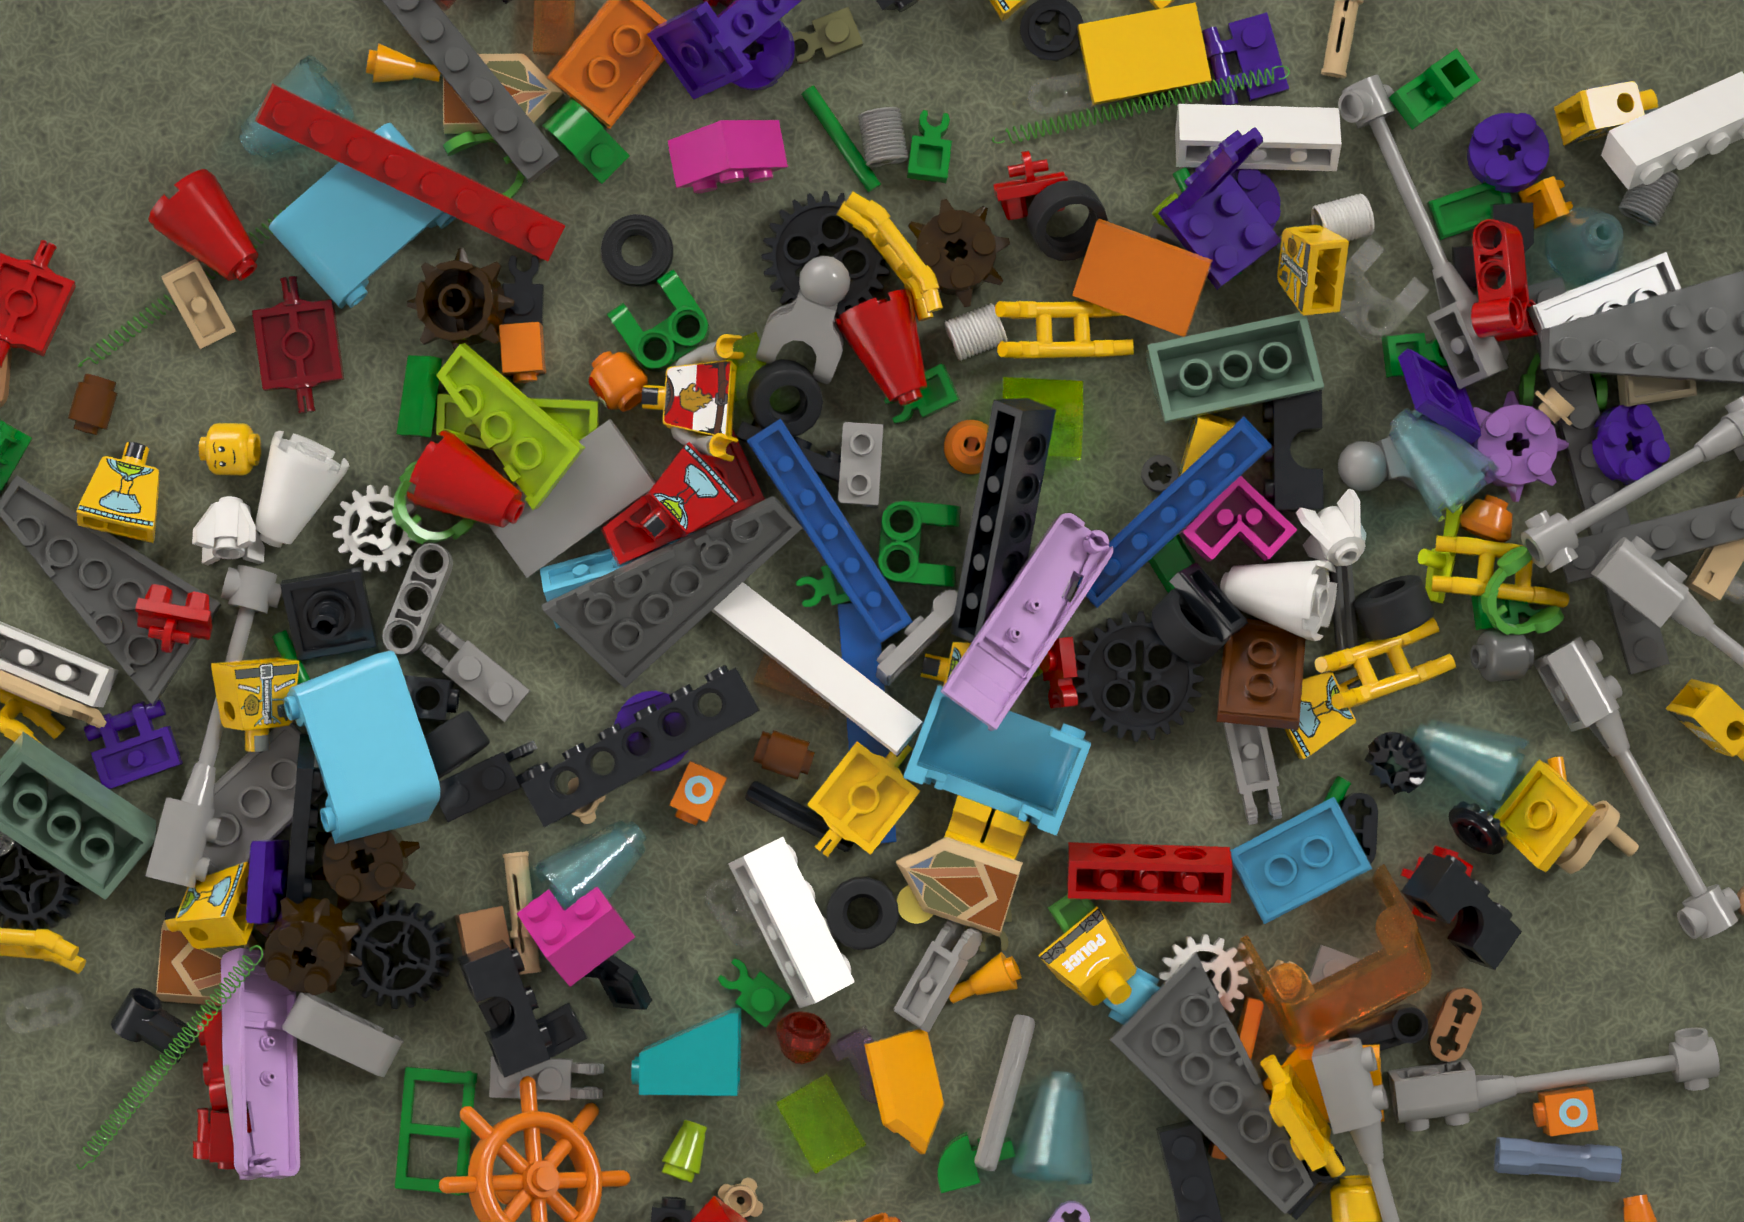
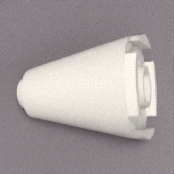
M284 431L275 432L271 441L255 523L256 530L261 533L259 539L278 548H281L283 543H293L344 477L350 466L345 458H343L341 464L331 459L335 451L301 435L293 433L290 440L282 439Z
M1324 560L1236 565L1231 568L1229 573H1224L1220 590L1238 610L1307 640L1318 641L1321 640L1323 635L1317 634L1320 626L1328 628L1335 607L1337 583L1329 582V571L1336 573V569L1332 562Z

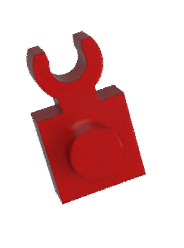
M1073 637L1057 638L1039 665L1043 671V680L1050 681L1048 701L1051 709L1077 706L1078 704L1077 692L1072 684V678L1078 677Z

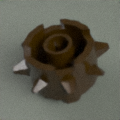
M944 199L941 200L939 215L934 216L926 225L911 221L908 227L918 239L916 244L917 255L936 275L939 285L938 293L956 294L964 308L971 307L972 291L978 289L984 282L996 285L1003 283L1004 280L993 266L996 254L1008 247L1010 241L1009 238L997 237L992 234L990 227L985 223L988 208L985 206L980 207L972 214L964 210H954L949 201ZM958 244L964 247L963 254L967 255L964 259L961 257H957L954 261L948 259L949 251L946 250L948 246L955 248Z
M465 248L458 249L455 260L439 263L435 267L425 262L421 268L426 279L424 281L421 280L419 283L416 298L407 301V307L417 310L418 318L425 324L420 341L426 345L440 338L451 342L454 351L459 344L464 343L470 346L488 340L497 344L500 341L498 335L499 325L504 320L505 311L515 304L514 299L505 297L501 283L497 280L502 266L496 261L479 268L469 263ZM464 297L466 298L465 305L459 310L456 308L457 301H463Z
M394 829L337 844L334 842L332 833L318 832L316 838L324 846L323 866L315 871L312 876L314 880L328 881L331 888L338 894L337 908L341 911L354 901H369L380 915L382 914L381 903L385 902L386 895L394 892L396 888L414 890L417 885L407 874L406 870L409 865L408 856L420 848L419 842L403 841L401 835L394 831ZM363 849L366 855L372 854L375 862L369 864V872H365V868H359L357 864V859L361 858V851Z
M288 897L281 899V912L273 924H256L255 929L267 937L264 955L258 965L261 968H265L269 979L288 988L290 992L309 993L315 996L326 992V990L330 993L337 990L336 981L342 974L344 967H361L363 963L350 953L352 937L360 930V926L358 923L345 922L342 918V911L330 904V900L327 898L322 900L304 899V902L300 904L294 903Z

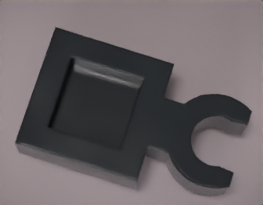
M511 255L508 266L510 272L515 277V283H503L505 297L514 299L515 304L506 309L502 324L540 322L543 325L544 285L533 284V278L536 277L540 269V262L537 256H532L531 268L528 271L522 272L517 269V256Z

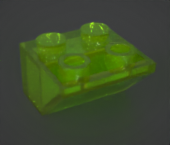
M1003 377L1002 399L1028 398L1056 409L1047 460L1079 461L1082 457L1083 381Z

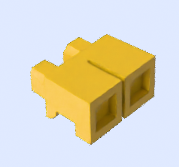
M958 795L944 837L1016 860L1031 823L1018 820V817L995 810L983 843L982 839L994 808Z

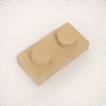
M197 258L161 276L200 349L236 332L230 317Z

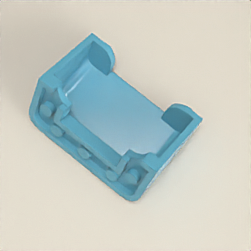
M392 123L384 124L375 131V133L415 151ZM339 162L272 221L269 230L337 306L342 309L346 304L352 308L362 301L368 294V291L365 289L369 283L368 278L426 227L433 228L438 225L442 229L449 225L456 217Z
M393 651L374 654L289 689L287 697H284L286 715L290 721L295 720L298 726H306L328 793L325 803L326 808H322L320 811L321 821L325 831L332 833L335 844L428 821L440 799L439 780L402 669Z
M938 685L903 778L921 785L923 783H935L934 788L944 789L1018 817V820L1024 822L1030 819L1029 822L1037 825L1038 829L1057 836L1091 746V742L1084 739L1086 732L1063 723L1060 730L1012 711L1007 713L997 730L989 731L986 724L940 691L943 686Z

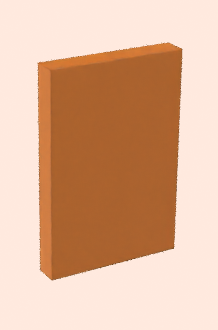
M607 0L546 78L566 95L578 102L600 123L610 129L665 60L647 34L667 20L643 0Z
M1099 218L1096 222L1072 296L1185 337L1190 328L1213 260Z

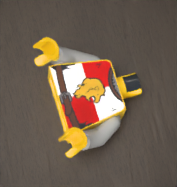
M723 334L716 342L702 345L679 358L676 366L667 368L665 386L644 385L642 389V408L663 410V424L671 429V434L676 441L683 446L690 442L701 455L715 456L727 461H733L734 456L726 454V447L731 442L738 443V439L732 437L737 366L732 361L726 359L741 360L744 357L743 352H733L734 342L742 340V336Z

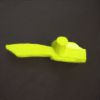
M1458 486L1448 501L1443 536H1457L1463 508L1464 486ZM1436 548L1432 550L1422 549L1418 554V562L1428 566L1425 584L1426 592L1430 601L1443 604L1446 592L1432 591L1433 575L1451 577L1456 553L1435 551Z

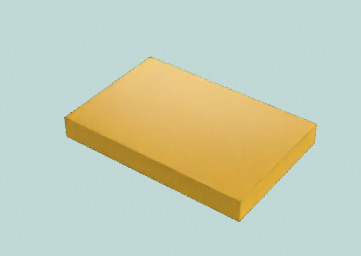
M1196 2L1078 24L1077 26L1092 105L1168 90L1171 91L1176 88L1181 89L1183 87H1190V85L1197 86L1198 83L1202 85L1206 81L1208 83L1212 81Z

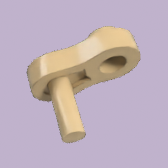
M1599 801L1593 805L1597 810L1555 861L1566 873L1572 874L1582 869L1605 838L1627 856H1632L1638 850L1639 845L1617 826L1620 813L1607 801Z

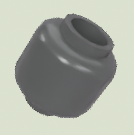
M1497 629L1487 630L1481 633L1477 644L1471 648V663L1475 669L1479 670L1481 676L1489 682L1519 680L1533 666L1534 647L1531 640L1525 637L1524 634L1506 635Z

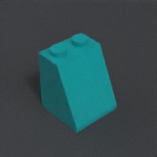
M731 1008L645 1046L639 1053V1056H635V1060H632L631 1082L632 1085H639V1095L738 1096L741 1073V1008Z

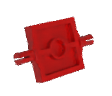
M45 240L40 241L33 260H18L0 253V368H2L10 347L23 348L41 356L45 355L76 288L75 281L55 274L48 267L57 247L50 242L47 244Z

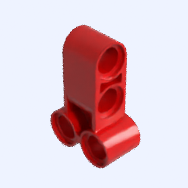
M1486 219L1476 226L1472 239L1479 302L1474 303L1471 309L1474 331L1480 338L1494 336L1497 342L1538 335L1527 311V308L1536 304L1533 300H1529L1522 234L1512 224L1495 219ZM1501 231L1502 240L1495 248L1493 244L1494 237ZM1505 270L1506 281L1499 288L1498 277Z

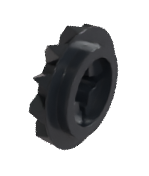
M1038 0L1025 11L1021 20L1020 36L1027 51L1037 56L1040 60L1058 62L1072 55L1079 47L1080 40L1077 26L1084 22L1078 9L1067 0ZM1058 14V28L1069 36L1055 35L1047 45L1045 44L1046 31L1035 23L1049 25L1051 20H1054L1055 15Z
M1386 732L1377 736L1368 745L1369 753L1365 761L1373 765L1369 775H1378L1381 779L1380 788L1389 787L1395 795L1400 792L1410 793L1423 783L1427 774L1426 758L1421 748L1411 738L1398 732ZM1392 757H1395L1396 764L1402 765V768L1397 772L1394 765L1387 762Z
M1461 801L1450 810L1449 822L1455 834L1470 848L1478 852L1495 855L1501 853L1508 844L1506 829L1500 826V819L1490 815L1489 810L1481 809L1477 803L1470 805L1464 801Z

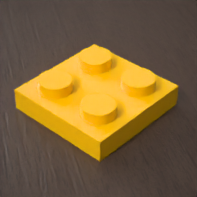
M1539 759L1493 817L1500 819V826L1506 829L1508 833L1506 839L1538 869L1547 872L1597 809L1553 768Z

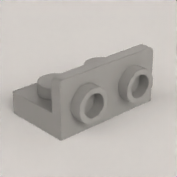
M845 422L843 424L838 501L840 503L861 504L862 507L878 508L883 424Z

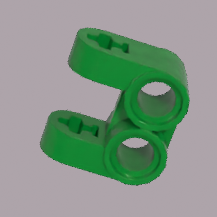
M674 269L659 278L657 282L676 310L670 317L652 329L643 332L624 303L607 313L639 363L645 369L652 372L666 370L678 361L679 358L702 346L709 336V324L704 313ZM687 318L695 319L700 323L698 334L692 338H684L678 334L679 324ZM652 341H661L666 345L665 356L660 360L652 361L645 356V348Z
M898 501L889 505L884 511L881 520L878 564L882 575L888 581L895 583L955 587L956 567L919 563L921 525L960 527L961 507ZM901 511L908 513L913 519V527L906 533L895 532L890 526V518L893 514ZM900 551L908 556L910 566L905 572L894 573L889 570L886 561L891 553Z

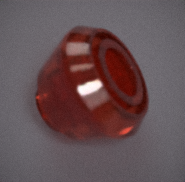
M798 1011L790 1013L783 1017L776 1027L781 1052L790 1061L797 1064H805L817 1059L831 1039V1031L824 1020L809 1012Z

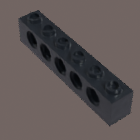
M1028 398L993 400L951 627V634L971 643L1027 561L1056 409Z
M723 665L705 675L704 677L708 683L693 690L691 685L688 684L670 694L669 697L672 702L666 706L657 709L655 704H651L633 714L636 722L622 729L620 724L617 723L598 733L597 735L601 741L587 749L582 742L563 752L562 755L565 761L551 768L548 762H545L528 771L526 774L529 780L522 783L521 786L543 827L554 824L759 712L760 709L738 668L735 667L729 671L727 666ZM708 693L717 694L722 701L721 711L713 717L705 716L699 707L701 698ZM674 712L680 713L686 720V728L679 736H671L664 729L665 718ZM636 732H643L650 739L648 752L641 756L633 754L628 746L630 737ZM602 751L610 753L615 762L613 770L607 775L597 773L593 767L594 757ZM565 771L575 773L579 780L577 790L570 795L561 792L557 784L558 777Z

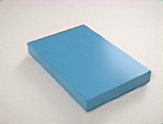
M1335 797L1230 850L1232 864L1264 924L1372 869Z

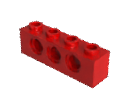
M1068 842V899L1231 903L1232 858L1230 847Z

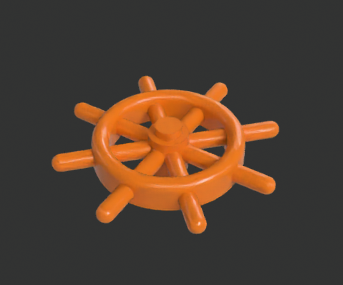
M525 1076L519 1083L522 1113L508 1117L491 1126L474 1108L465 1106L460 1110V1119L480 1140L471 1156L468 1176L444 1177L439 1182V1189L446 1194L469 1193L472 1207L480 1222H516L529 1204L531 1222H548L546 1204L565 1222H592L600 1205L602 1187H622L630 1182V1174L625 1170L601 1171L596 1152L584 1135L585 1131L599 1114V1108L594 1103L586 1104L572 1123L561 1116L538 1111L536 1082L532 1077ZM519 1131L524 1132L526 1160L506 1141L510 1136ZM540 1133L556 1141L543 1160ZM568 1154L576 1172L558 1173L557 1167ZM497 1155L514 1171L512 1174L493 1175V1166ZM578 1188L574 1207L557 1191L558 1189ZM498 1201L507 1205L504 1210L501 1209Z

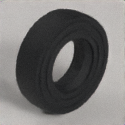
M632 214L616 220L607 229L601 243V257L605 268L615 280L631 287H644L657 282L668 271L673 259V243L668 231L659 221L647 215ZM631 236H643L652 244V256L644 265H630L622 257V246Z

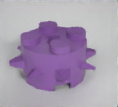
M1514 391L1508 392L1504 406L1492 413L1477 407L1473 408L1481 430V436L1472 444L1466 442L1458 445V452L1472 456L1473 464L1479 470L1474 483L1477 489L1492 482L1496 486L1507 487L1512 501L1519 502L1524 485L1536 480L1549 486H1553L1556 483L1550 468L1556 459L1557 452L1568 448L1569 443L1557 438L1555 428L1547 415L1540 409L1536 410L1531 406L1519 405ZM1513 437L1516 438V442H1520L1522 445V450L1518 451L1516 456H1513V450H1507L1506 443L1511 441Z

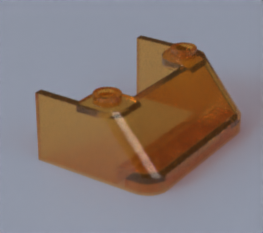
M1385 864L1377 867L1372 877V881L1387 907L1378 916L1375 924V932L1383 948L1312 985L1305 971L1293 963H1283L1267 971L1249 936L1246 935L1240 938L1237 947L1238 953L1245 962L1250 975L1285 1039L1295 1048L1310 1049L1420 992L1431 979L1432 967L1416 920Z

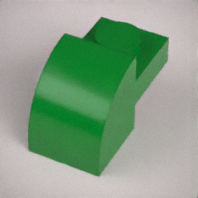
M1456 48L1431 65L1415 79L1394 92L1389 99L1413 130L1445 109L1481 80Z
M569 98L542 125L600 184H603L630 156L603 129L604 127L572 98Z
M967 1132L961 1133L949 1141L940 1154L937 1164V1177L941 1193L980 1183L974 1162L978 1146H970ZM1010 1137L1004 1138L998 1161L1015 1157Z

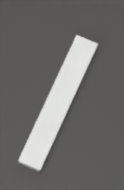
M742 582L711 610L895 755H898L922 727L923 721Z

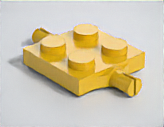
M858 741L853 745L807 804L824 818L829 827V830L814 846L816 849L821 851L829 839H831L830 844L822 852L825 856L829 857L830 853L843 838L855 842L867 853L872 854L920 793L919 789L903 778L898 768L911 750H913L909 745L904 748L898 757L891 751L886 757L873 754Z
M1274 1054L1267 1056L1260 1062V1065L1272 1081V1099L1269 1110L1274 1122L1280 1128L1285 1127L1291 1137L1290 1144L1296 1157L1300 1161L1305 1159L1312 1172L1325 1166L1331 1178L1340 1176L1346 1168L1336 1155L1333 1144H1331V1128L1291 1064L1281 1067Z

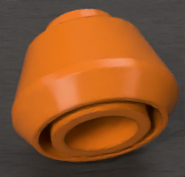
M964 420L955 424L949 430L944 441V454L948 463L955 470L964 474L980 473L989 427L987 424L978 420ZM965 440H968L967 447H964ZM979 444V449L976 451V445Z
M1486 494L1484 500L1475 499L1460 515L1461 527L1483 539L1505 543L1512 537L1513 514L1506 510L1509 503Z

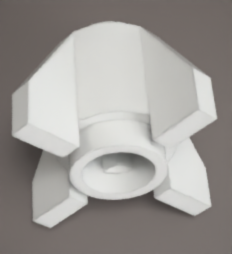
M1348 489L1337 502L1339 507L1330 506L1318 513L1300 507L1296 512L1301 524L1311 533L1310 537L1303 544L1309 557L1330 561L1335 566H1347L1355 563L1363 554L1366 547V532L1361 524L1360 500L1356 492Z
M232 496L220 498L219 502L211 504L193 528L192 544L203 547L202 564L210 565L219 561L220 558L238 559L243 557V560L256 564L264 562L265 547L262 540L259 539V533L251 517V508L243 503V500Z

